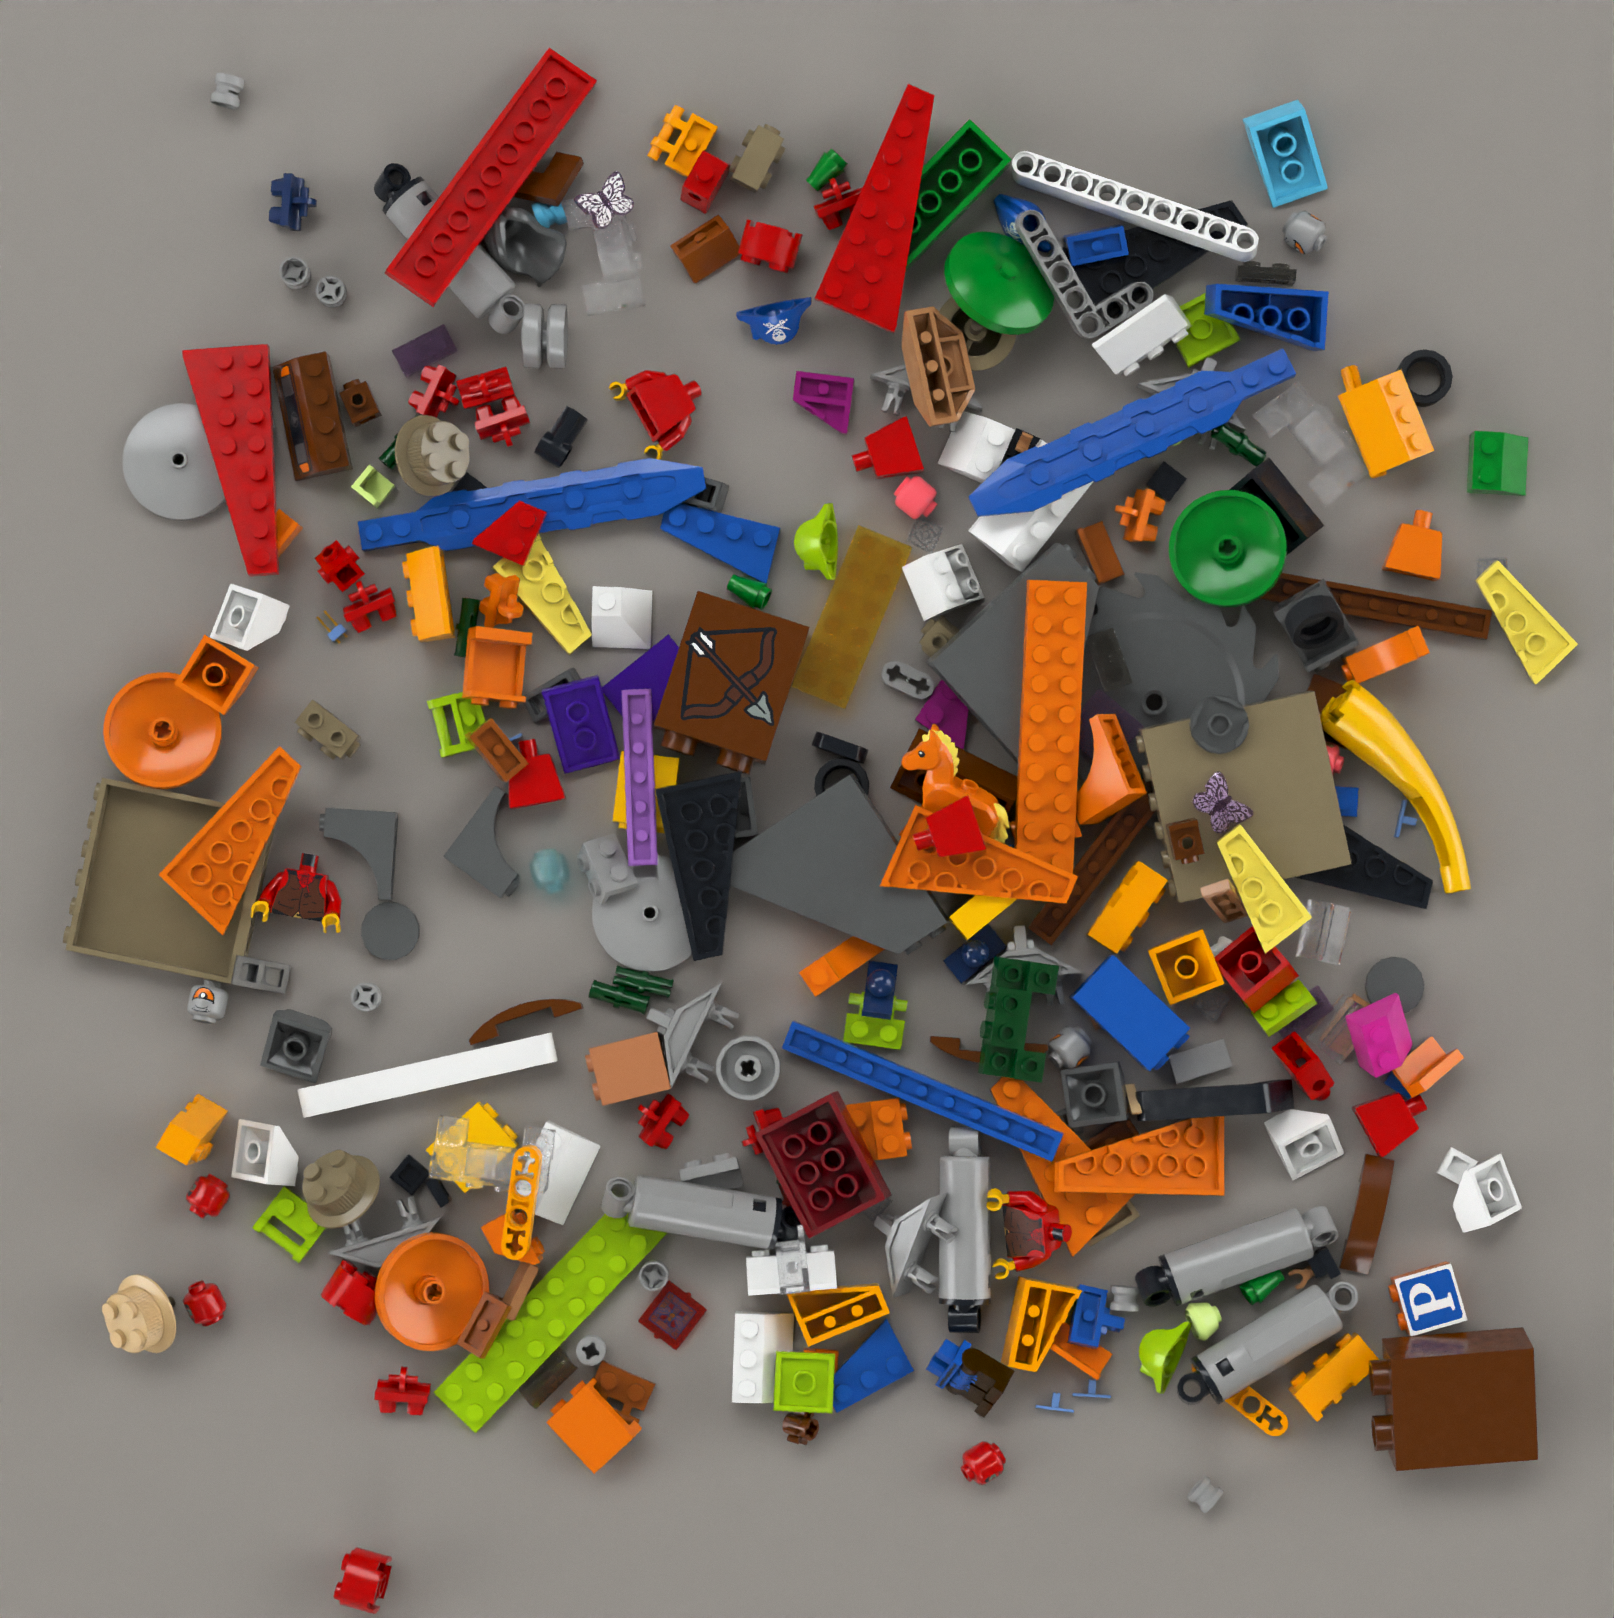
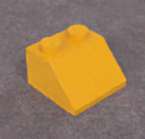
M1203 929L1148 949L1169 1005L1225 984Z

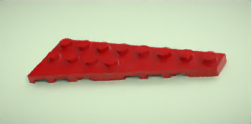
M907 84L815 296V300L893 334L897 327L935 95L910 84Z
M268 344L182 350L184 363L247 573L250 577L279 575L270 347Z

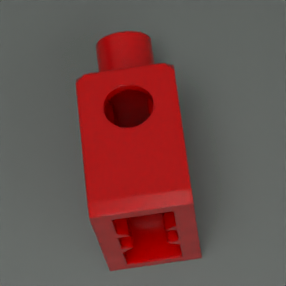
M703 150L682 186L680 200L706 214L730 172L728 169L731 165Z
M907 416L866 436L864 441L867 451L851 455L856 472L873 467L877 479L918 474L924 471Z
M536 739L518 742L520 753L529 764L509 779L510 809L566 800V795L551 755H538Z
M969 795L927 816L926 821L929 829L912 834L918 851L935 846L938 857L986 849Z
M1293 1031L1271 1048L1294 1082L1310 1100L1323 1101L1330 1096V1088L1333 1087L1335 1082L1319 1057L1296 1031ZM1299 1058H1304L1306 1063L1298 1067L1295 1061Z
M1393 1092L1351 1107L1376 1154L1381 1158L1419 1129L1413 1117L1427 1110V1106L1420 1094L1404 1101L1399 1092Z

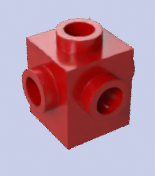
M337 540L325 547L314 558L321 566L317 572L327 584L333 581L342 593L365 575L356 563L360 559L349 545L344 548Z

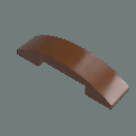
M544 999L519 1004L497 1014L484 1023L469 1039L470 1045L501 1036L497 1024L551 1007L554 1018L583 1009V1004L566 999Z
M930 1036V1042L944 1052L967 1061L979 1063L981 1051L959 1050L960 1038ZM1025 1043L1024 1050L1044 1053L1048 1051V1045Z
M1365 1154L1359 1178L1358 1194L1348 1237L1345 1239L1339 1264L1341 1269L1367 1275L1369 1273L1386 1210L1394 1160Z

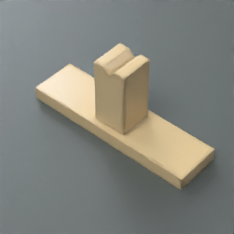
M1126 1084L1129 1113L1132 1115L1142 1114L1141 1106L1135 1096V1092H1137L1135 1084Z

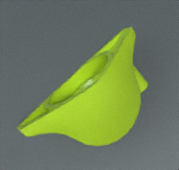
M833 503L824 504L820 512L813 519L799 526L794 537L795 550L800 559L804 561L805 570H820L827 580L836 579L838 558V532Z
M1183 1322L1173 1329L1152 1330L1140 1342L1139 1357L1142 1363L1140 1372L1154 1379L1156 1391L1160 1394L1165 1393L1179 1364L1188 1340L1192 1322Z

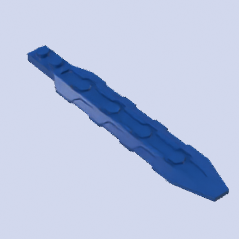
M1283 348L1232 372H1197L1176 382L1175 386L1146 399L1140 398L1123 406L1122 410L1092 424L1089 422L1070 430V434L1039 448L1035 446L1007 459L968 498L978 517L1033 512L1061 499L1062 495L1092 481L1099 482L1114 475L1115 471L1145 457L1151 458L1166 451L1167 447L1197 433L1204 434L1227 423L1243 400L1294 378L1296 372Z
M646 458L618 463L617 466L585 472L576 470L561 473L560 476L526 482L524 480L503 483L502 486L467 491L465 489L447 492L433 497L415 512L358 521L361 547L364 552L418 542L430 546H439L444 551L475 547L476 545L472 544L473 539L519 500L547 512L539 533L567 528L569 530L588 528L591 524L627 519L629 521L663 514L706 490L703 467Z

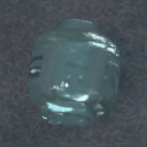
M554 848L535 853L534 859L530 861L529 869L534 886L539 890H546L547 894L562 891L564 889L563 885L570 880L571 874L566 857Z

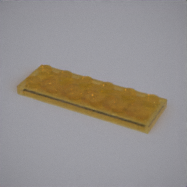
M858 525L794 678L792 688L846 709L902 574V567L905 566L912 550L911 546Z

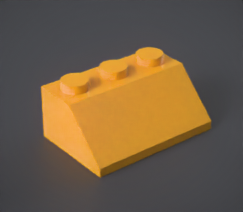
M1402 370L1385 375L1338 395L1370 477L1434 451Z
M433 546L407 553V561L402 562L404 578H410L411 590H406L408 606L409 608L414 607L415 619L410 620L413 637L418 636V640L421 643L456 638L443 550L439 546Z

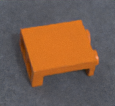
M481 626L468 628L462 698L471 699V704L488 706L489 701L499 702L500 708L517 709L518 704L526 703V697L522 696L526 646L532 644V633Z
M594 1377L587 1384L583 1380L580 1381L570 1391L573 1397L567 1402L562 1398L550 1410L554 1415L546 1422L593 1474L627 1445L642 1429L635 1420L628 1425L594 1388V1385L597 1383Z

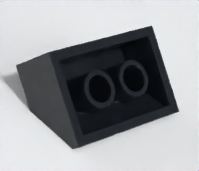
M1270 458L1254 468L1229 489L1252 494L1271 507L1283 526L1287 542V555L1324 526Z

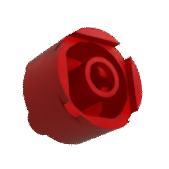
M747 219L738 254H741L740 260L760 266L761 261L769 262L768 268L787 274L789 268L794 269L803 235L795 233L793 238V233L788 232L787 229L761 222H756L755 227H753L754 222Z
M343 1259L320 1295L333 1307L338 1306L344 1311L343 1314L363 1325H370L378 1314L375 1305L377 1277L366 1270L360 1273L354 1264Z
M359 1547L352 1550L350 1554L346 1553L341 1565V1570L345 1571L342 1582H338L336 1585L334 1599L339 1600L340 1605L376 1614L380 1606L375 1605L377 1598H384L392 1566L386 1565V1563L392 1561V1557Z

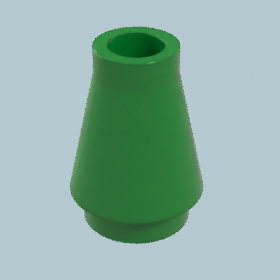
M831 148L827 153L823 152L806 181L819 192L822 187L829 183V179L837 178L844 173V168L848 163Z
M735 574L730 578L727 585L728 591L735 594L753 609L763 610L772 594V589L767 587V583L739 577Z
M1277 1270L1246 1281L1239 1288L1251 1305L1257 1302L1261 1304L1279 1283L1285 1279L1281 1271Z

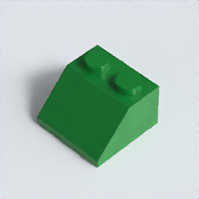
M1474 431L1469 435L1467 493L1526 496L1528 437L1505 432Z

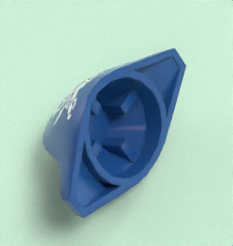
M999 194L993 200L1005 235L1023 245L1024 243L1015 228L1016 217L1021 212L1036 210L1046 220L1042 210L1028 200ZM1027 215L1023 219V227L1029 232L1034 231L1037 225L1036 219L1031 215ZM1041 241L1038 244L1037 250L1048 253L1051 250V246L1048 242Z
M807 297L765 304L736 313L738 320L750 325L754 340L763 339L770 344H784L792 340L797 334L800 318L811 305L812 299Z

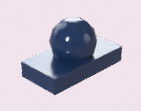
M987 924L944 959L943 962L962 984L1007 946L990 925Z
M869 961L862 1016L891 1020L898 964Z

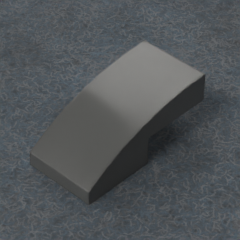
M236 955L231 984L285 994L291 965Z

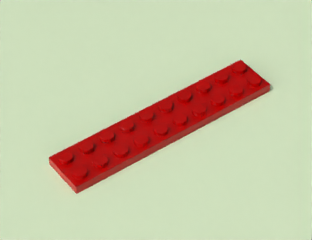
M549 47L387 267L385 274L434 307L594 88L597 80Z

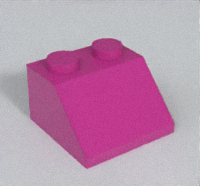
M1393 993L1345 1016L1358 1063L1362 1069L1377 1078L1402 1066L1413 1044L1399 994Z

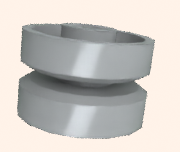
M525 303L521 327V348L523 349L524 368H540L543 363L544 350H547V363L551 369H566L568 348V311L566 304H551L548 309L547 322H544V310L541 304Z
M744 1035L732 1039L722 1048L716 1061V1075L720 1085L729 1095L740 1100H755L765 1096L774 1088L780 1076V1060L777 1051L768 1041L758 1036ZM751 1062L754 1065L753 1072H744L743 1064Z

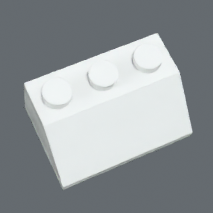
M1164 294L1094 342L1092 346L1115 375H1122L1124 373L1125 376H1129L1140 368L1138 363L1148 357L1149 360H1152L1164 352L1162 346L1171 340L1175 344L1189 334L1187 329L1192 327L1175 299Z
M547 1121L535 1144L542 1153L535 1215L564 1225L601 1145L553 1122ZM529 1157L525 1170L522 1173L528 1172V1166L535 1161L534 1158ZM519 1180L517 1182L516 1189L519 1194L527 1196L531 1193V1185L528 1181Z
M828 1245L810 1246L811 1251L799 1252V1247L781 1248V1254H770L767 1249L753 1250L752 1256H746L748 1296L837 1289L834 1249L828 1250Z
M735 1312L732 1402L774 1403L776 1351H793L794 1313Z

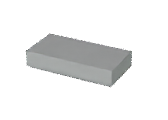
M1224 1038L1168 1055L1176 1084L1233 1066Z

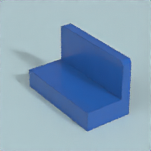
M1120 224L1063 236L1064 242L1067 245L1071 266L1129 255L1124 226Z

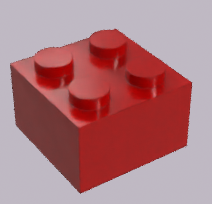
M1253 925L1214 957L1222 977L1253 1013L1258 1011L1299 977L1292 965L1276 947H1273L1265 954Z

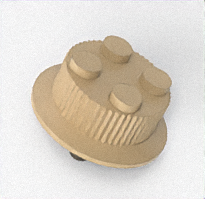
M134 1274L125 1278L120 1284L118 1292L111 1295L102 1306V1312L105 1316L108 1332H110V1341L113 1346L125 1349V1351L130 1353H139L143 1350L160 1353L167 1350L172 1345L176 1335V1319L173 1311L175 1300L171 1296L167 1297L162 1288L147 1276Z

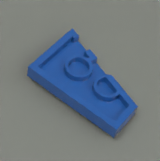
M886 1318L834 1373L833 1408L836 1413L914 1371Z

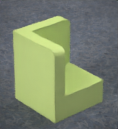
M369 464L351 487L374 507L378 508L395 488V485Z

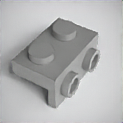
M615 833L582 844L577 856L578 866L582 872L585 871L589 880V890L592 896L597 897L600 905L605 904L611 895L636 888L637 880L631 867L628 866V861Z
M730 1153L713 1156L714 1162L702 1164L701 1159L684 1163L685 1169L679 1170L682 1182L730 1190L743 1186L738 1158H731Z

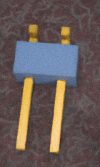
M323 611L336 627L331 631L319 616L316 618L329 632L327 634L333 642L337 641L340 644L341 642L338 638L342 635L347 638L348 636L345 634L347 630L341 623L338 625L326 611Z

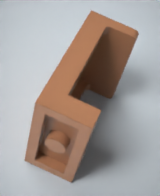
M658 1032L589 1048L590 1054L585 1055L588 1071H594L597 1083L592 1084L595 1100H601L602 1106L671 1089L668 1069Z

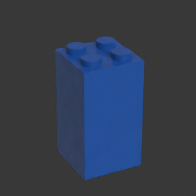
M1109 955L1069 997L1148 1071H1151L1152 1068L1159 1070L1169 1059L1166 1054L1172 1047L1179 1049L1190 1037L1186 1034L1190 1027L1114 955Z

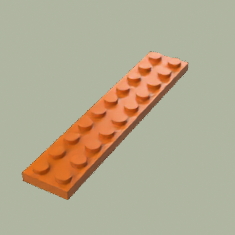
M1027 580L1014 848L1073 874L1087 582Z

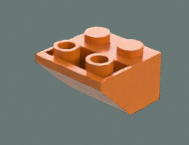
M515 1209L513 1211L512 1218L517 1224H525L527 1222V1215L523 1210L518 1212ZM506 1213L481 1227L494 1253L505 1256L501 1250ZM525 1230L516 1231L514 1241L509 1243V1246L514 1248L513 1252L517 1253L520 1248H523V1245L518 1244V1237L522 1232L526 1233ZM538 1236L531 1238L529 1251L521 1259H518L519 1261L536 1265L544 1259L542 1254L545 1252V1249Z

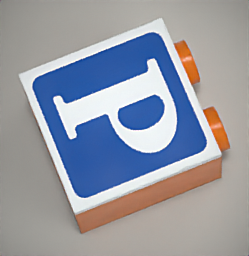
M1445 1261L1390 1277L1392 1285L1388 1286L1392 1302L1398 1303L1400 1313L1396 1314L1400 1330H1406L1407 1335L1415 1336L1467 1321L1451 1263Z

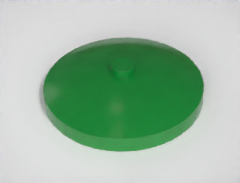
M974 232L958 240L947 255L944 275L949 292L957 305L980 325L995 332L1020 335L1038 328L1050 314L1054 305V295L1027 248L1020 242L995 232Z
M1237 490L1215 491L1194 500L1177 518L1169 539L1170 563L1179 583L1197 600L1216 607H1238L1262 597L1279 579L1287 556L1285 532L1276 513L1258 497Z

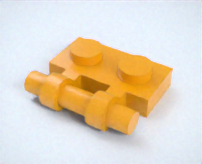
M674 105L670 114L667 113L664 117V125L658 136L653 137L650 143L652 147L647 156L657 161L662 152L668 154L669 156L664 163L665 166L688 177L701 152L707 150L718 130V126L694 113L691 114L686 123L680 120L685 110L678 105ZM674 129L679 130L681 134L675 145L668 143Z

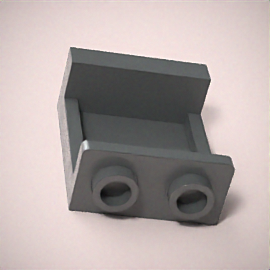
M1324 579L1272 607L1278 622L1283 626L1307 672L1312 670L1318 672L1330 665V660L1338 656L1340 658L1349 656L1356 651L1355 647L1359 645L1354 631ZM1324 595L1331 597L1343 615L1344 627L1342 632L1328 645L1318 649L1306 650L1297 647L1293 643L1284 622L1289 610L1301 600L1311 596ZM1326 616L1311 620L1303 628H1310L1319 624Z

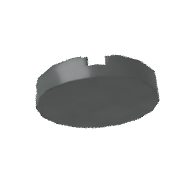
M1214 695L1206 697L1196 705L1191 713L1189 726L1191 736L1198 746L1207 752L1223 754L1235 750L1243 743L1248 734L1249 720L1241 703L1232 697Z
M384 902L374 906L365 915L361 925V937L365 947L374 956L384 960H397L407 956L415 948L420 937V925L416 915L408 907L397 902Z
M1389 957L1381 959L1370 969L1366 976L1365 990L1371 1004L1393 993L1399 994L1403 1012L1408 1013L1421 1000L1424 991V981L1422 973L1414 963L1405 958Z

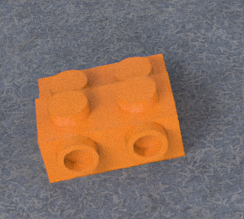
M899 1097L846 1105L874 1160L907 1156V1150L912 1149L910 1132H904L902 1121L908 1120L906 1103H900Z

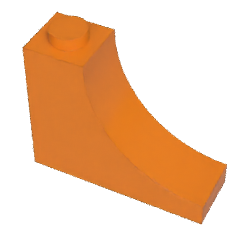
M1416 626L1343 658L1344 665L1340 667L1347 682L1354 680L1360 684L1415 661L1430 652L1419 626Z
M1096 714L1089 719L1093 733L1094 753L1088 777L1077 792L1076 818L1080 825L1099 824L1147 793L1116 714Z
M852 936L804 968L799 974L816 997L885 949Z

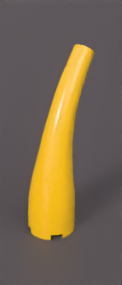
M1348 681L1342 686L1346 692L1337 698L1332 696L1320 713L1323 731L1380 773L1410 801L1425 824L1433 841L1441 867L1439 870L1445 894L1471 889L1464 849L1456 822L1435 775L1419 749L1392 713L1356 681Z

